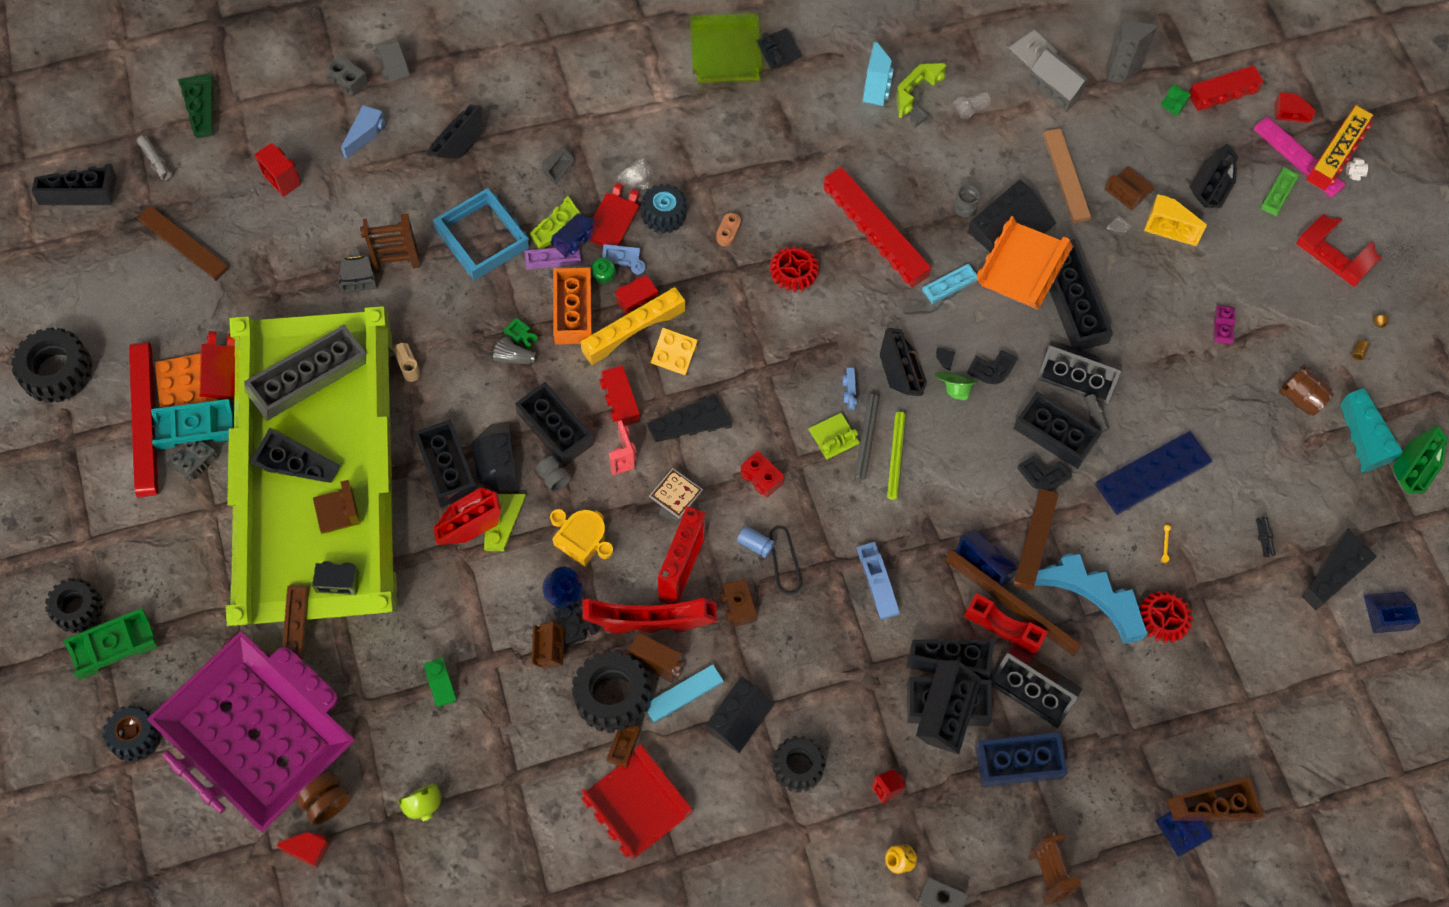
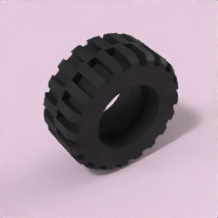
M51 327L46 328L44 331L42 329L37 330L35 334L26 336L27 339L25 341L22 340L18 344L19 348L14 350L13 355L15 358L11 359L12 373L24 391L38 401L44 400L45 403H52L53 400L62 402L64 398H72L74 393H79L82 390L81 387L83 385L86 386L89 381L87 377H90L92 373V360L90 359L89 352L74 333L65 331L62 328L55 330ZM54 355L67 356L64 366L58 372L47 376L37 375L40 365L47 358Z
M611 650L605 651L603 655L599 653L593 655L594 658L592 660L589 658L583 662L584 667L580 666L576 671L577 676L573 678L572 682L574 686L572 688V695L582 720L585 719L586 724L590 727L595 725L598 731L602 732L604 729H607L608 733H614V730L618 728L620 732L626 731L625 726L630 725L631 728L634 727L636 720L641 721L645 717L644 711H649V701L652 700L649 676L642 663L638 659L634 660V656L629 653L624 656L623 651L611 653ZM608 679H623L631 685L629 695L623 701L614 705L601 704L593 697L596 688Z

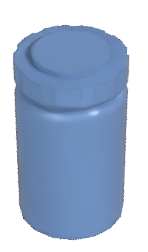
M745 525L737 538V543L758 555H762L763 558H767L770 555L775 541L770 540Z

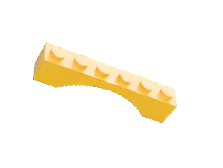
M675 287L582 340V353L589 363L594 365L606 358L616 347L638 331L655 323L671 320L685 312L684 298Z

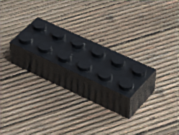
M1073 239L1070 240L1073 247L1049 291L1071 346L1084 350L1108 344L1113 331L1076 241Z

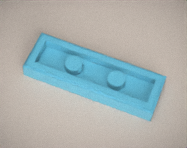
M968 263L924 286L922 291L933 304L977 281V274Z

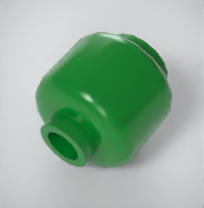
M599 258L593 262L591 273L598 283L608 284L615 279L616 268L610 259Z

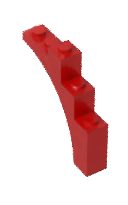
M588 598L583 600V620L604 626L605 631L617 635L635 629L648 634L667 628L681 633L717 622V602L701 598L677 604L632 606L600 602Z

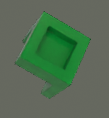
M1172 85L1160 106L1178 116L1186 106L1191 94Z

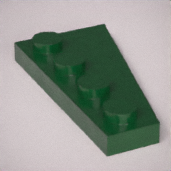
M209 73L177 79L185 100V107L189 114L194 136L197 139L214 136L213 75Z

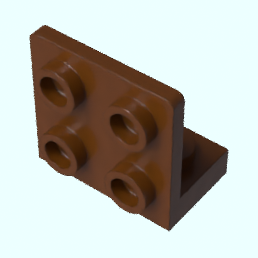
M1126 167L1118 176L1112 174L1109 177L1104 190L1133 211L1154 190V186L1132 169Z
M349 480L341 481L342 489H339V491L313 498L321 534L360 524Z

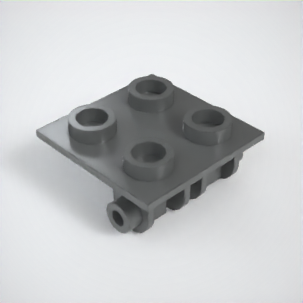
M202 441L189 442L166 464L182 474L190 482L200 475L197 470L201 473L203 472L200 466L208 468L207 465L209 466L216 460L217 454L213 448Z

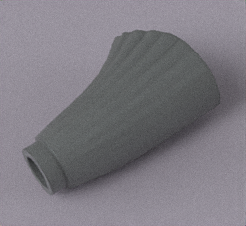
M507 336L494 346L493 361L511 364L535 363L536 352L515 345Z

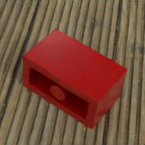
M647 275L638 277L632 283L621 286L615 291L616 302L625 315L658 297V290Z

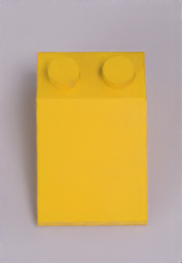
M1157 194L1148 214L1144 231L1197 246L1207 224L1175 199Z

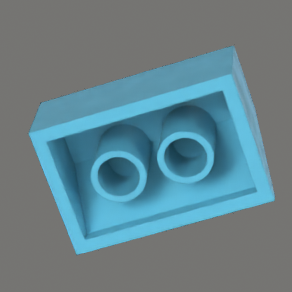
M876 42L873 45L867 70L863 102L883 106L884 100H888L894 68H890L892 60Z

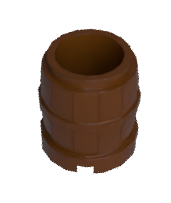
M1303 364L1300 366L1299 372L1295 371L1281 386L1283 389H1280L1278 392L1284 397L1286 396L1297 408H1300L1306 414L1315 416L1330 401L1334 393L1321 377L1319 378L1310 371L1309 367Z

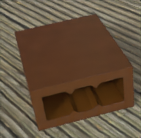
M640 633L637 634L629 648V654L634 656V660L638 659L647 671L671 683L674 682L675 678H680L684 669L682 668L684 662H682L681 653Z

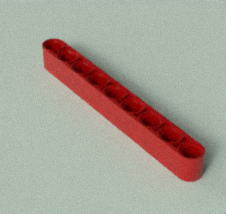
M148 341L129 344L134 489L137 498L159 494L157 450L152 444V440L155 438V424L151 409H155L153 351L151 343Z

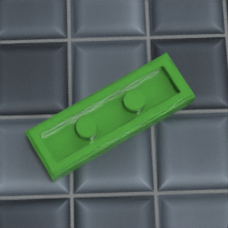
M1283 167L1260 209L1277 216L1300 174Z

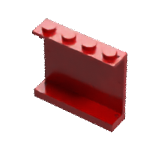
M641 745L634 749L635 754L631 756L627 768L618 766L587 791L581 790L583 796L581 800L587 808L591 807L595 811L593 816L600 825L605 824L608 828L606 831L612 841H618L621 845L619 847L621 853L626 858L629 856L632 861L692 814V808Z

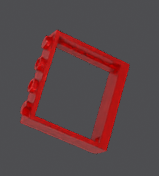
M686 507L657 577L659 602L667 605L680 602L705 540V512ZM664 571L669 572L668 577L662 576Z

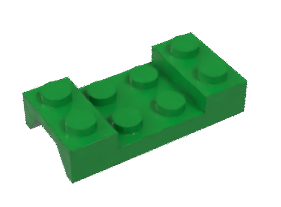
M142 608L63 640L75 667L74 675L79 680L97 674L100 668L134 654L140 656L158 648L147 614Z

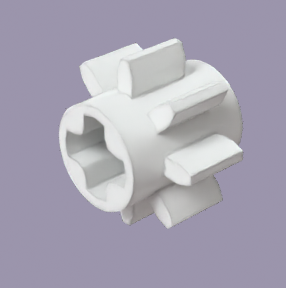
M1354 158L1353 162L1347 163L1346 175H1350L1349 178L1351 180L1360 181L1361 176L1365 177L1367 175L1368 164L1364 163L1365 160L1362 158Z

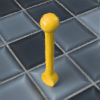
M1169 524L1163 527L1165 530L1164 553L1161 557V562L1163 563L1169 561V556L1167 555L1169 531L1171 530Z

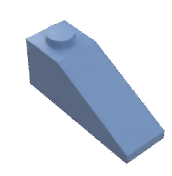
M362 105L341 146L344 158H349L378 136L386 123L382 111Z

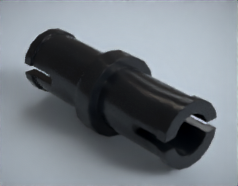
M1266 516L1262 517V520H1260V517L1256 518L1259 532L1258 541H1261L1263 557H1270L1269 554L1275 556L1276 552L1272 540L1274 535L1270 530L1269 519Z

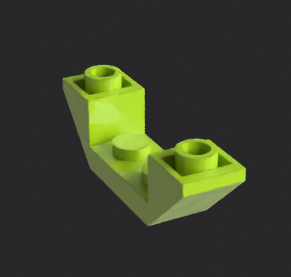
M919 64L898 85L896 101L900 118L905 114H909L914 107V97L910 95L914 87L920 85L923 80H926L933 86L938 81L941 82L946 76V64Z

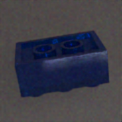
M974 529L960 538L956 552L1001 586H1005L1015 576L1018 569L1013 561L1006 559L1001 554V551L996 546H992L982 533H978Z

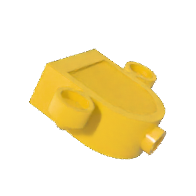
M556 509L552 511L550 515L551 523L556 527L561 526L560 530L553 537L554 546L584 567L596 552L602 559H608L613 555L612 545L609 542H604L606 536L603 522L604 516L599 511L581 510L572 514L568 520H566V514L563 510Z

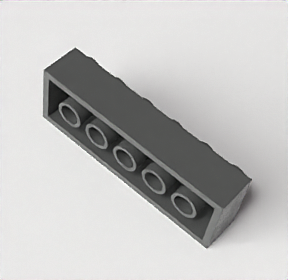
M343 325L244 381L245 392L268 421L366 364V352L347 327Z

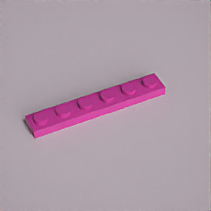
M1268 116L1254 127V130L1308 177L1318 160ZM1337 178L1333 186L1328 185L1324 192L1332 198L1346 184Z

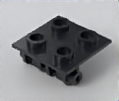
M787 28L773 34L765 32L762 34L761 39L756 40L771 70L802 58Z

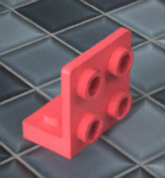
M622 420L618 421V431L623 449L617 448L609 453L612 475L635 469L634 461H637L634 443L630 442L629 429L627 425L623 426Z

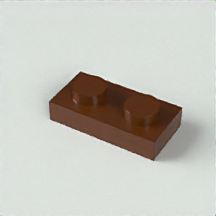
M630 725L625 726L626 731L620 732L618 728L607 756L608 763L627 768L641 731L639 727L634 726L631 728Z

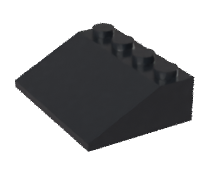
M1019 179L970 221L967 233L989 252H992L995 240L1001 236L1004 224L1009 221L1011 216L1015 218L1018 224L1044 234L1056 222L1034 191Z

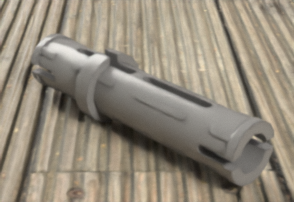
M146 135L138 137L137 143L151 162L152 169L157 171L161 180H164V178L165 180L169 179L171 172L166 167L164 159L158 155Z

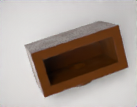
M746 579L723 584L720 598L722 604L726 603L728 610H725L728 622H732L733 627L755 622L757 614Z

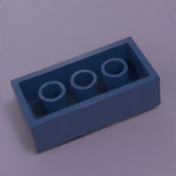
M1060 733L978 741L975 746L982 787L1063 779L1068 773Z

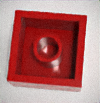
M270 143L254 154L262 175L283 197L301 185L298 179L300 175L295 170V163L291 158L287 159L285 157V153L280 147Z

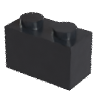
M329 561L316 563L312 587L316 593L356 595L359 570L356 565L347 562L342 563V565Z

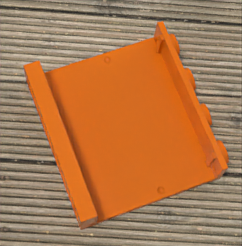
M1011 216L1009 221L1004 224L1001 236L995 240L992 252L987 255L985 265L978 271L977 280L982 287L1039 310L1073 245L1070 239L1063 237L1062 240L1056 239L1018 224L1015 218Z

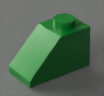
M444 658L423 663L437 708L457 702Z

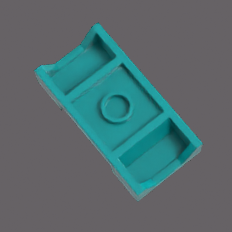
M229 399L151 409L155 424V438L152 440V444L156 450L176 448V444L211 439L214 442L229 441V429L234 428L233 406Z

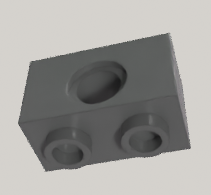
M928 877L916 905L921 907H963L968 894L963 893L964 890L958 886L952 885V887L943 884L944 881L937 877ZM938 893L946 894L948 902L943 903L939 901Z

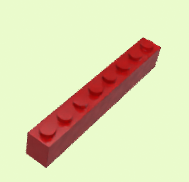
M842 167L824 177V191L833 197L836 205L841 207L845 211L846 216L855 222L858 230L863 232L867 236L868 241L877 247L880 255L890 262L893 270L899 272L905 283L913 288L929 277L931 271L929 264Z

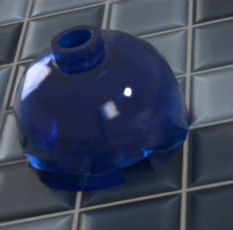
M563 566L554 569L546 575L542 584V592L547 602L560 608L568 607L578 602L583 594V585L577 579L578 574L571 568Z

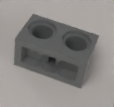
M341 54L325 67L329 81L338 84L342 91L348 92L352 96L368 84L365 72Z

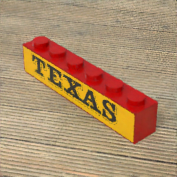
M1355 104L1306 180L1324 191L1328 185L1333 186L1338 178L1336 174L1340 175L1345 167L1343 163L1347 164L1351 158L1350 152L1354 153L1359 144L1356 142L1360 143L1366 135L1363 131L1367 132L1373 124L1370 120L1374 115Z

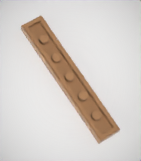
M1060 128L1044 131L1043 136L1072 223L1089 221L1091 215L1062 130Z

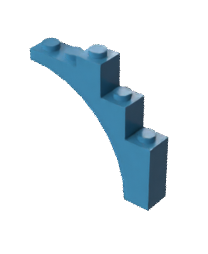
M1066 554L1062 556L1058 566L1050 565L1046 569L1038 570L1034 586H1055L1073 591L1087 598L1110 618L1118 630L1123 644L1141 641L1147 635L1133 590L1126 591L1125 589H1120L1113 594L1107 573L1094 571L1087 576L1080 554Z

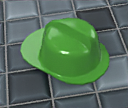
M940 371L935 373V377L945 381L947 394L955 399L968 400L973 384L977 383V380L968 379L950 372Z

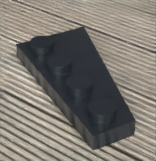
M716 394L651 421L647 423V427L654 441L658 442L679 438L682 435H696L698 432H712L720 428L728 429L732 428V424Z

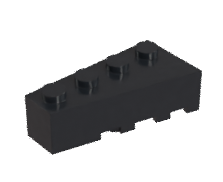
M111 163L105 164V167L96 168V166L88 167V170L77 172V170H70L67 174L60 175V173L43 175L34 178L32 193L38 205H111L117 176Z
M939 639L912 640L906 668L935 674L939 660L959 661L982 678V680H988L995 639L978 641V639H969V641H958V639H950L949 641H939Z

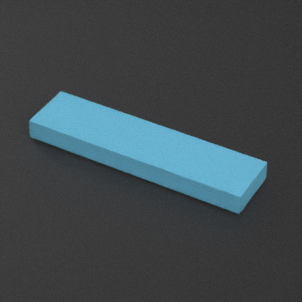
M711 665L649 701L650 708L647 713L652 722L656 723L723 684V680L714 665Z

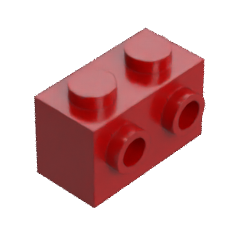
M756 451L741 464V476L747 482L750 481L754 485L755 490L766 498L784 484L785 476L759 451Z

